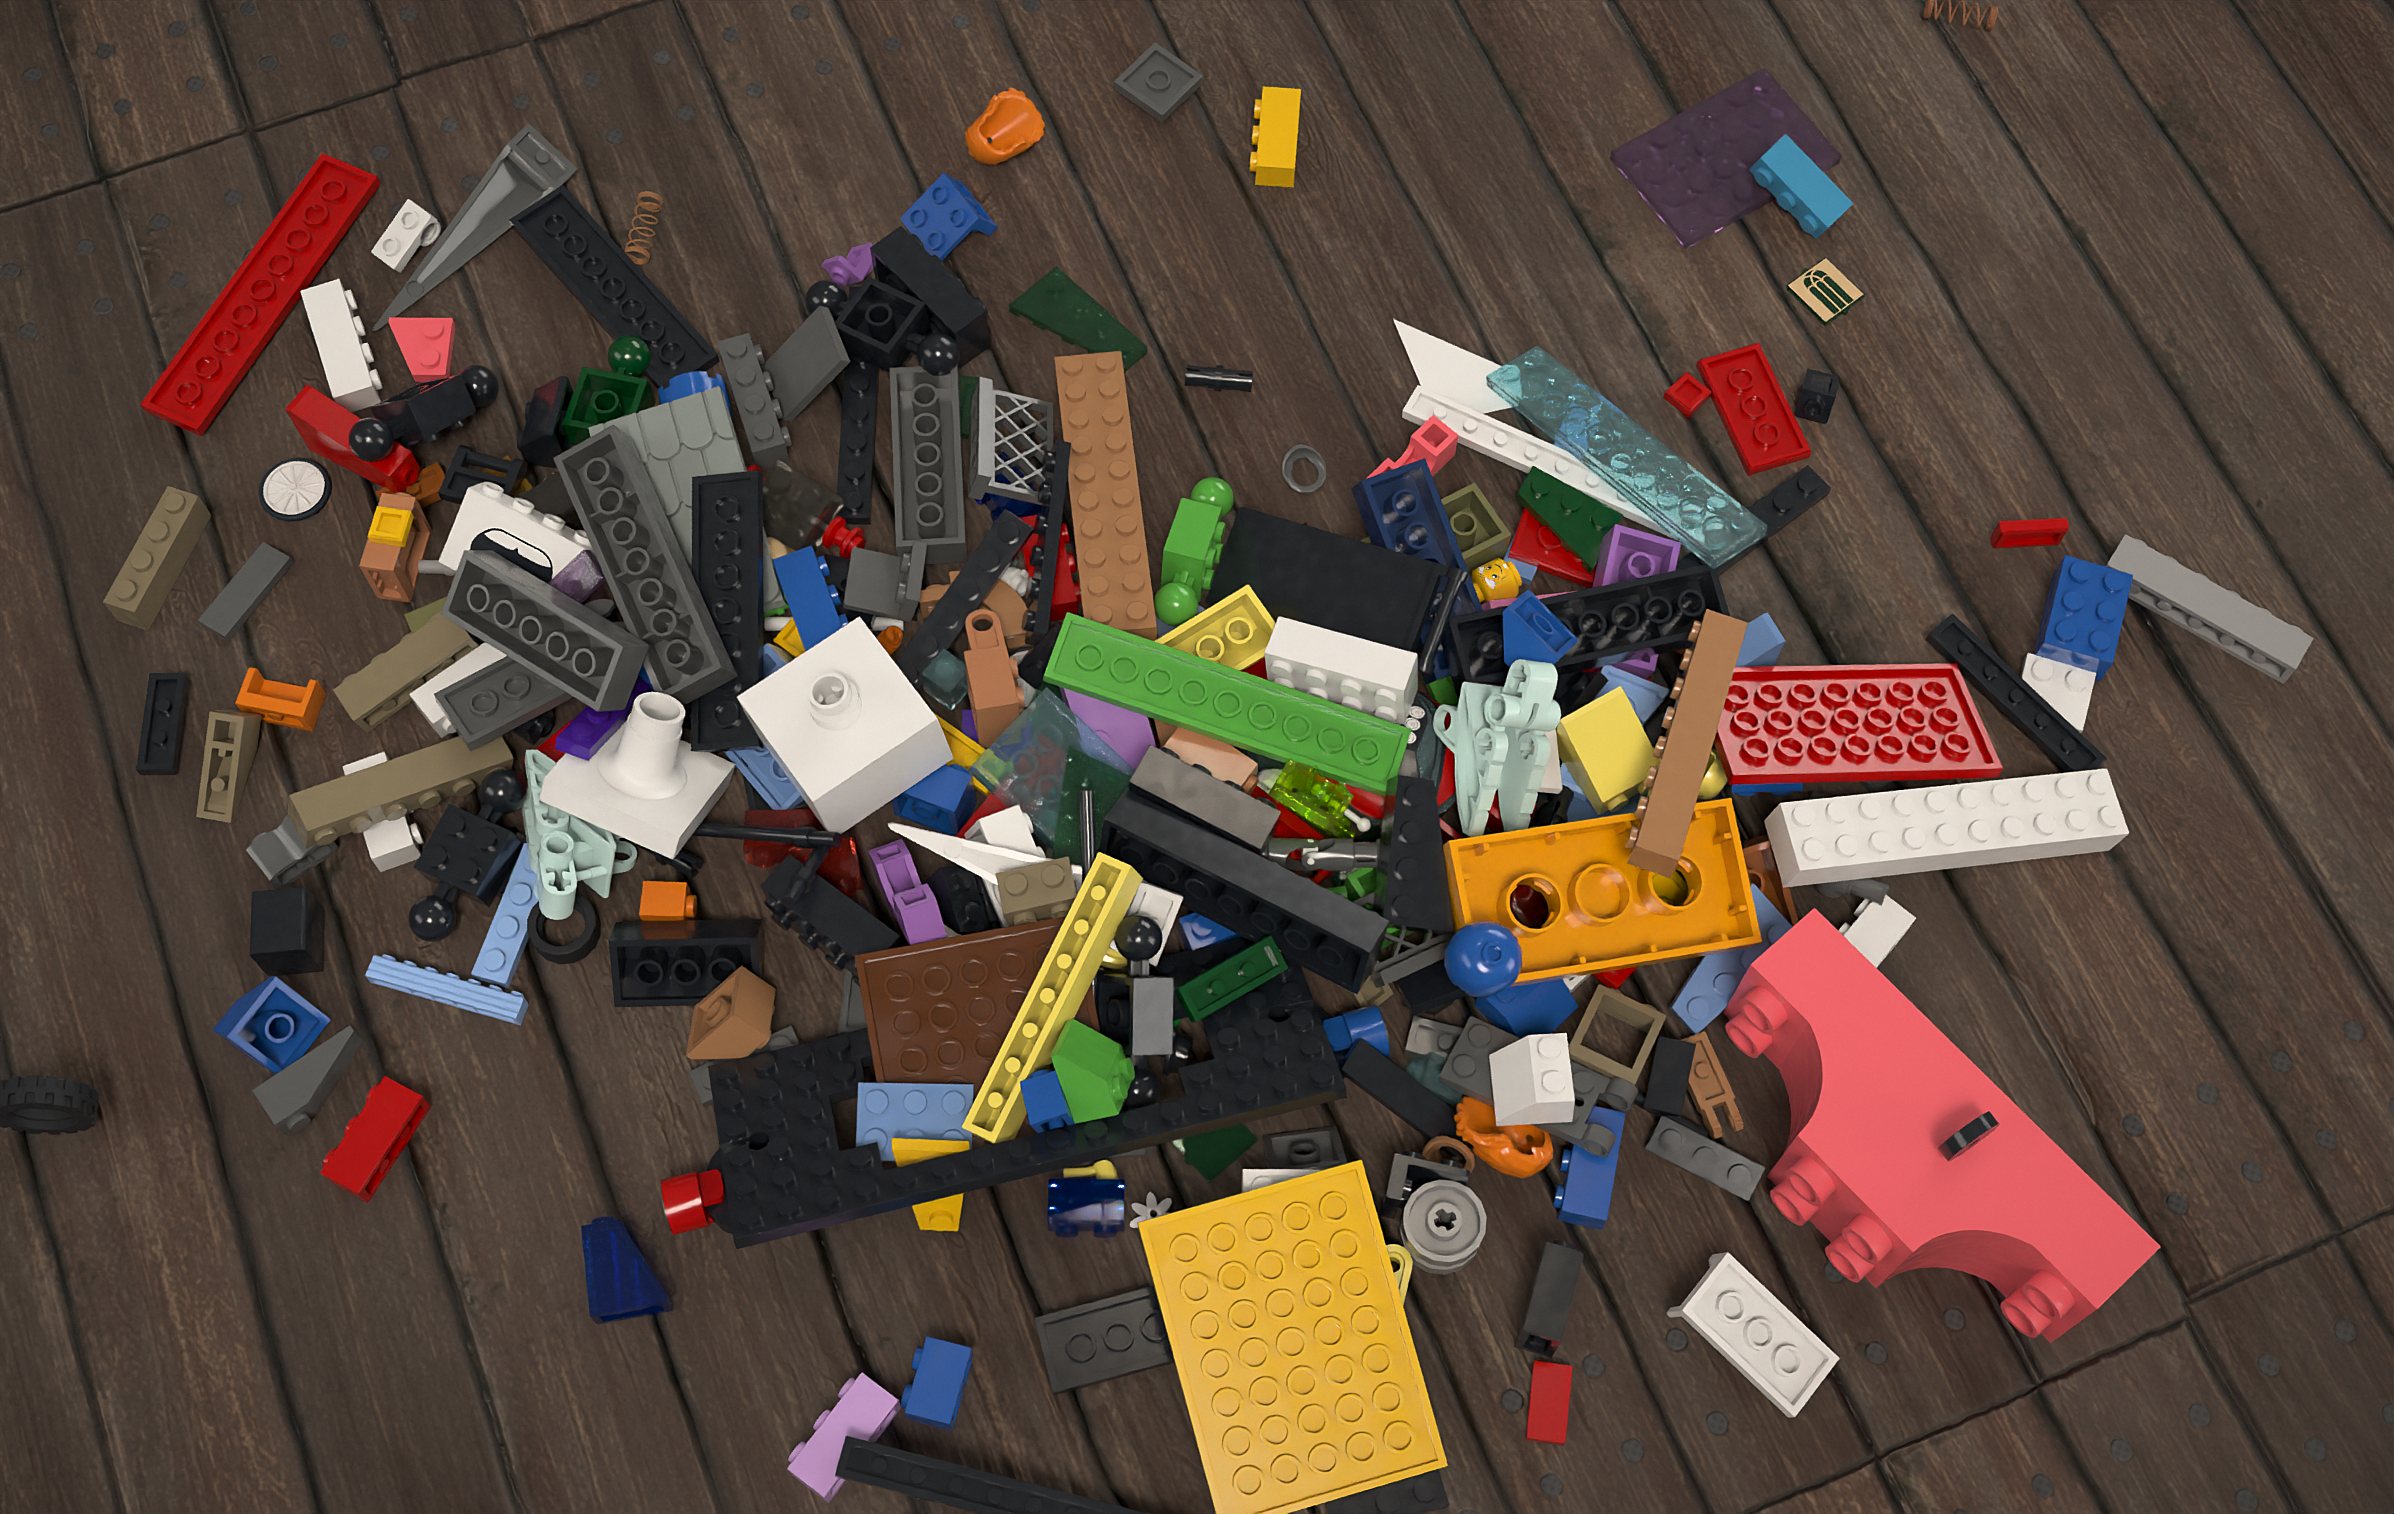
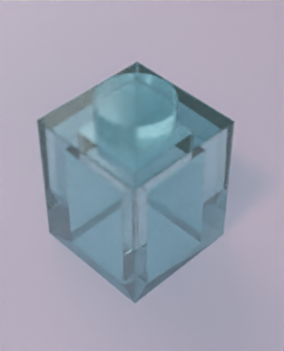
M943 648L921 673L924 691L952 711L968 693L965 663Z

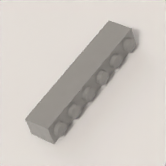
M2125 534L2105 567L2133 575L2128 598L2282 684L2297 669L2314 639L2304 633L2301 628L2273 616L2267 609L2253 605L2242 599L2236 592L2224 589L2210 581L2205 575L2195 573L2179 564L2174 558L2148 547L2145 542L2134 539Z

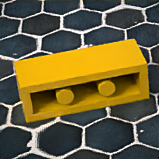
M1263 86L1262 99H1255L1254 119H1260L1259 126L1253 125L1252 145H1258L1257 152H1251L1250 171L1256 172L1255 185L1294 188L1301 89Z

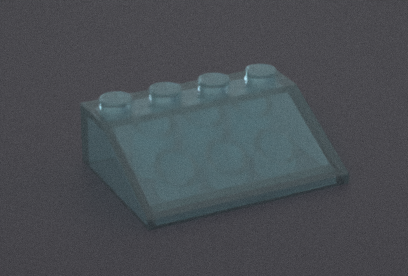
M1047 687L968 770L1007 808L1019 805L1022 813L1028 814L1032 822L1033 833L1060 858L1069 856L1071 864L1076 865L1082 863L1079 791L1094 790L1097 847L1101 841L1105 816L1124 790H1129V781L1135 772L1126 761Z

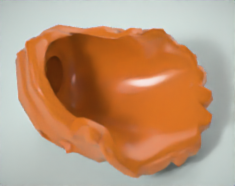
M1464 1096L1461 1099V1103L1456 1105L1457 1114L1453 1116L1457 1123L1456 1134L1462 1136L1463 1141L1472 1144L1474 1153L1501 1174L1516 1178H1527L1535 1175L1551 1163L1553 1159V1146L1550 1133L1531 1124L1496 1126L1494 1108L1469 1096Z

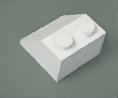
M1567 1033L1528 1035L1489 1055L1496 1126L1572 1122L1575 1098Z

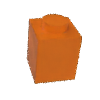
M643 881L639 912L642 921L690 920V917L696 916L697 897L692 895L687 882Z

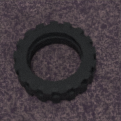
M32 1075L27 1076V1078L17 1076L10 1077L9 1080L2 1079L0 1080V1127L12 1128L11 1130L17 1132L30 1131V1134L46 1132L49 1135H60V1132L72 1134L77 1133V1130H88L89 1126L93 1127L95 1125L99 1099L98 1091L95 1088H90L88 1084H78L76 1080L67 1078L59 1080L58 1077L53 1076L39 1078Z

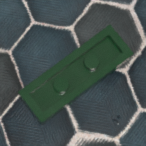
M1270 935L1175 988V992L1190 1022L1193 1023L1289 968Z

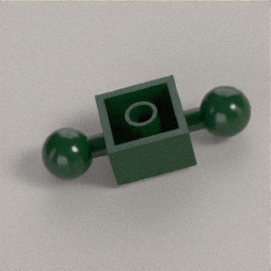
M625 335L617 338L610 345L607 358L613 372L582 367L562 423L571 445H578L590 438L589 427L601 423L605 424L608 421L633 413H639V411L653 406L654 397L648 379L638 378L645 373L651 362L649 347L642 339L636 336Z

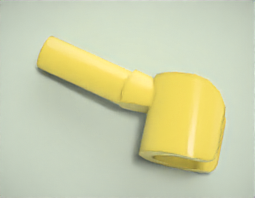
M1107 1160L1098 1161L1093 1166L1064 1168L1063 1170L1064 1178L1092 1177L1096 1175L1098 1186H1108L1118 1182L1116 1169Z

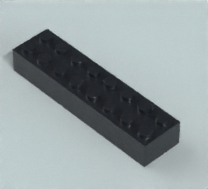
M1715 563L1539 599L1579 640L1554 664L1558 676L1692 647L1693 642L1687 640L1694 620L1701 622L1706 609L1730 616ZM1508 606L1449 618L1441 642L1457 697H1460L1463 682L1496 686L1505 685L1510 667L1504 662L1503 611Z
M1127 789L1124 790L1105 816L1099 852L1131 865L1143 878L1142 880L1181 894L1183 896L1182 906L1253 942L1271 935L1282 957L1358 995L1377 964L1389 920L1381 917L1375 911L1367 910L1347 900L1343 895L1333 893L1315 884L1309 878L1301 877L1281 867L1275 861L1267 860L1249 851L1243 845L1235 844L1215 834L1211 829L1201 827L1183 818L1177 812L1169 811L1151 802L1145 796L1137 795Z

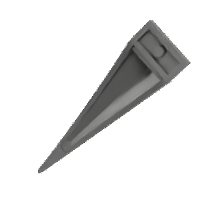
M528 123L504 147L440 238L375 324L373 333L385 327L389 323V317H398L512 228L509 219L561 185H564L576 173L578 168Z

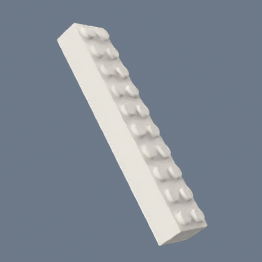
M2107 768L1780 803L1764 820L1783 888L2109 851L2129 834Z

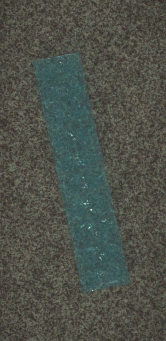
M1538 345L1486 376L1487 386L1712 569L1717 568L1767 535V525Z

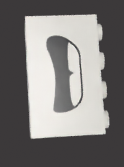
M483 482L468 487L438 562L457 571L464 550H492L576 601L596 556L586 532L583 530L575 531L565 526V521L558 516L542 514L534 509V505L525 499L512 498L504 494L503 488L494 483Z

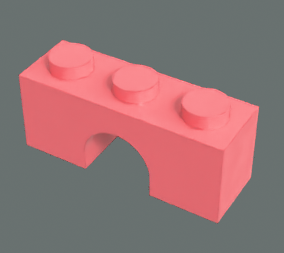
M1432 415L1411 435L1406 451L1395 463L1387 458L1367 478L1424 458L1433 477L1455 456L1459 435Z

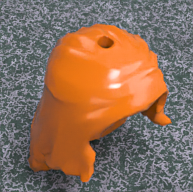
M1010 87L1008 91L1000 92L997 96L994 95L985 111L965 131V145L968 147L969 154L979 164L997 166L998 163L1026 151L1034 143L1038 142L1044 135L1043 128L1045 123L1042 120L1041 113L1036 109L1034 103L1026 97L1025 92L1017 91ZM987 138H990V139L992 140V142H991L990 144H989Z

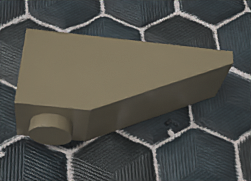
M232 709L209 712L196 817L229 823L234 822L257 751L262 714Z

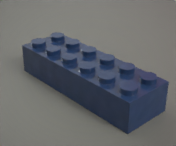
M1425 458L1361 480L1351 488L1373 545L1442 565L1456 567L1468 572ZM1470 575L1466 584L1461 585L1450 618L1483 611ZM1442 577L1414 652L1418 658L1421 655L1448 578ZM1440 642L1433 664L1436 666L1432 676L1421 673L1425 685L1451 676L1442 642Z

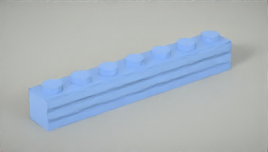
M385 954L382 957L374 955L365 974L370 983L520 1026L529 1006L524 995L519 992L511 991V993H506L495 985L485 987L474 979H468V981L460 980V977L455 974H439L438 970L434 968H418L413 962L406 960L403 963L397 962L395 958Z

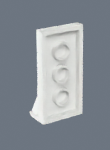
M1728 1252L1713 1254L1709 1258L1710 1268L1684 1302L1680 1306L1671 1307L1667 1311V1315L1669 1317L1682 1316L1787 1417H1796L1839 1360V1357Z

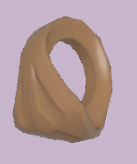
M1437 1136L1424 1146L1422 1155L1425 1157V1160L1440 1163L1441 1160H1448L1442 1157L1439 1149L1442 1146H1449L1458 1150L1465 1157L1466 1164H1461L1462 1169H1467L1471 1173L1475 1167L1474 1154L1465 1144L1457 1139L1448 1136Z

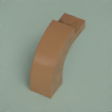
M960 571L949 572V585L934 584L921 590L919 604L923 619L930 615ZM999 580L979 609L991 610L998 615L1007 652L1021 647L1034 646L1025 643L1026 631L1021 628L1024 612L1028 610L1026 604L1011 586Z

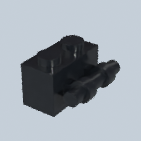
M944 866L935 871L923 883L928 884L936 898L943 924L960 935H968L1001 928L981 876L962 866Z

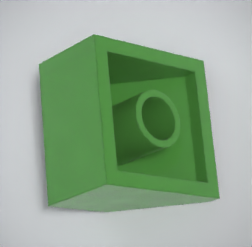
M1075 1019L1067 1020L1050 1057L1074 1123L1119 1115L1124 1099L1127 1098L1130 1084L1135 1078L1131 1059L1125 1057L1121 1044Z

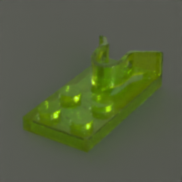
M1289 759L1268 795L1289 811L1333 837L1352 838L1353 840L1356 833L1349 828L1352 822L1344 817L1343 814L1354 798V795L1348 791L1345 783L1339 782L1335 785L1321 776L1318 767ZM1293 788L1298 789L1296 794L1291 791ZM1322 805L1327 807V812L1320 809V806Z

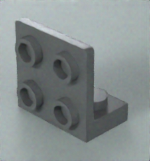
M914 540L909 553L903 552L902 557L853 547L850 555L843 607L849 610L911 623L920 599L927 543Z

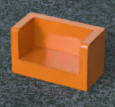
M249 667L235 704L240 711L262 714L261 721L313 732L327 694L318 680L310 679L306 688L266 680L257 668Z

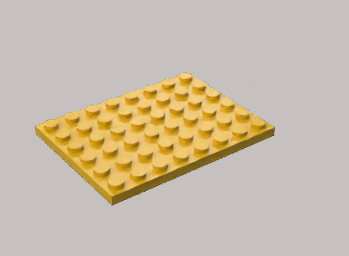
M1362 1160L1137 1222L1215 1514H1287L1448 1466Z

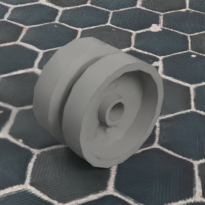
M1439 1179L1425 1183L1413 1192L1404 1207L1399 1227L1401 1246L1408 1250L1413 1264L1428 1273L1443 1275L1462 1270L1474 1259L1486 1233L1487 1216L1482 1202L1470 1188L1450 1180Z

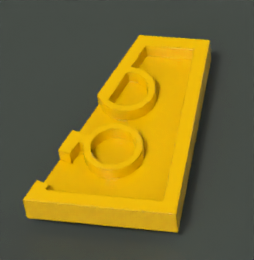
M892 1138V1152L898 1167L969 1150V1141ZM964 1193L913 1205L912 1208L920 1230L958 1231Z

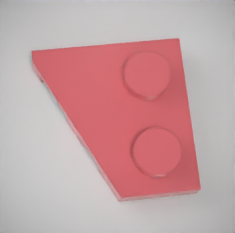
M389 317V325L415 382L449 376L456 326L453 318Z

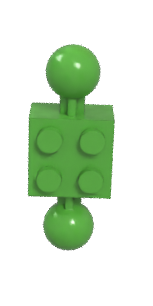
M1207 477L1200 480L1194 486L1190 499H1181L1163 550L1161 588L1154 597V609L1157 617L1169 626H1180L1195 617L1198 610V602L1201 601L1204 589L1210 590L1215 575V570H1212L1214 563L1219 564L1224 544L1221 542L1226 523L1221 522V519L1228 515L1234 504V494L1231 487L1220 478Z

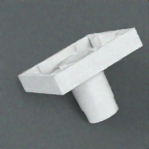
M647 692L636 697L627 721L589 761L565 753L544 777L539 800L670 859H674L729 787L736 764L710 752L691 751V744L680 740L685 717L683 705L677 699L667 694Z

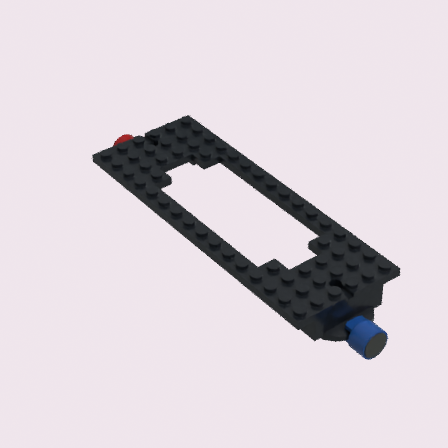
M1241 937L1212 944L1204 948H1197L1194 951L1191 949L1162 956L1159 958L1157 966L1149 964V975L1173 978V987L1175 989L1255 942ZM1283 957L1289 969L1200 1019L1213 1060L1178 1068L1179 1079L1185 1097L1121 1112L1115 1116L1076 1123L886 1171L883 1169L877 1142L840 1151L831 1105L858 1098V1083H866L863 1067L874 1065L867 1028L708 1066L720 1148L712 1156L706 1172L699 1173L694 1171L661 1179L660 1193L665 1218L673 1235L710 1227V1223L715 1222L723 1231L733 1235L735 1247L740 1249L1347 1098L1346 1086L1343 1081L1346 1077L1340 1073L1339 1065L1354 1041L1360 1038L1388 1059L1390 1057V1041L1386 1024L1380 1009L1376 1005L1343 1012L1338 1017H1332L1323 1008L1314 1005L1313 997L1301 966ZM1127 966L1120 969L1104 970V974L1127 973ZM1177 995L1173 1005V1021L1188 1017Z

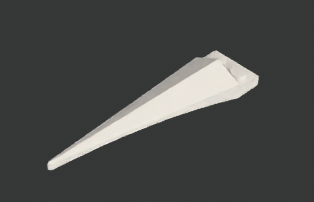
M894 822L888 823L891 830L996 885L998 884L995 873L1054 860ZM1071 864L1078 894L1082 886V866ZM1142 880L1124 918L1133 914H1144L1150 916L1159 924L1163 935L1162 945L1159 952L1149 960V964L1157 966L1183 896ZM1113 938L1109 947L1118 951Z

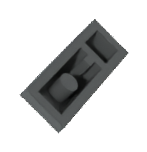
M350 1025L252 1090L274 1125L285 1136L290 1132H297L305 1128L310 1123L311 1118L320 1112L362 1046L363 1040Z

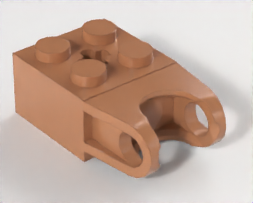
M987 609L973 611L967 616L965 621L969 648L968 651H964L967 691L978 744L983 748L1021 742V728L1027 727L1023 708L1025 707L1022 686L1018 685L1017 680L1019 674L1016 658H1009L998 615ZM987 619L993 625L989 630L978 631L974 629L973 624L977 620Z

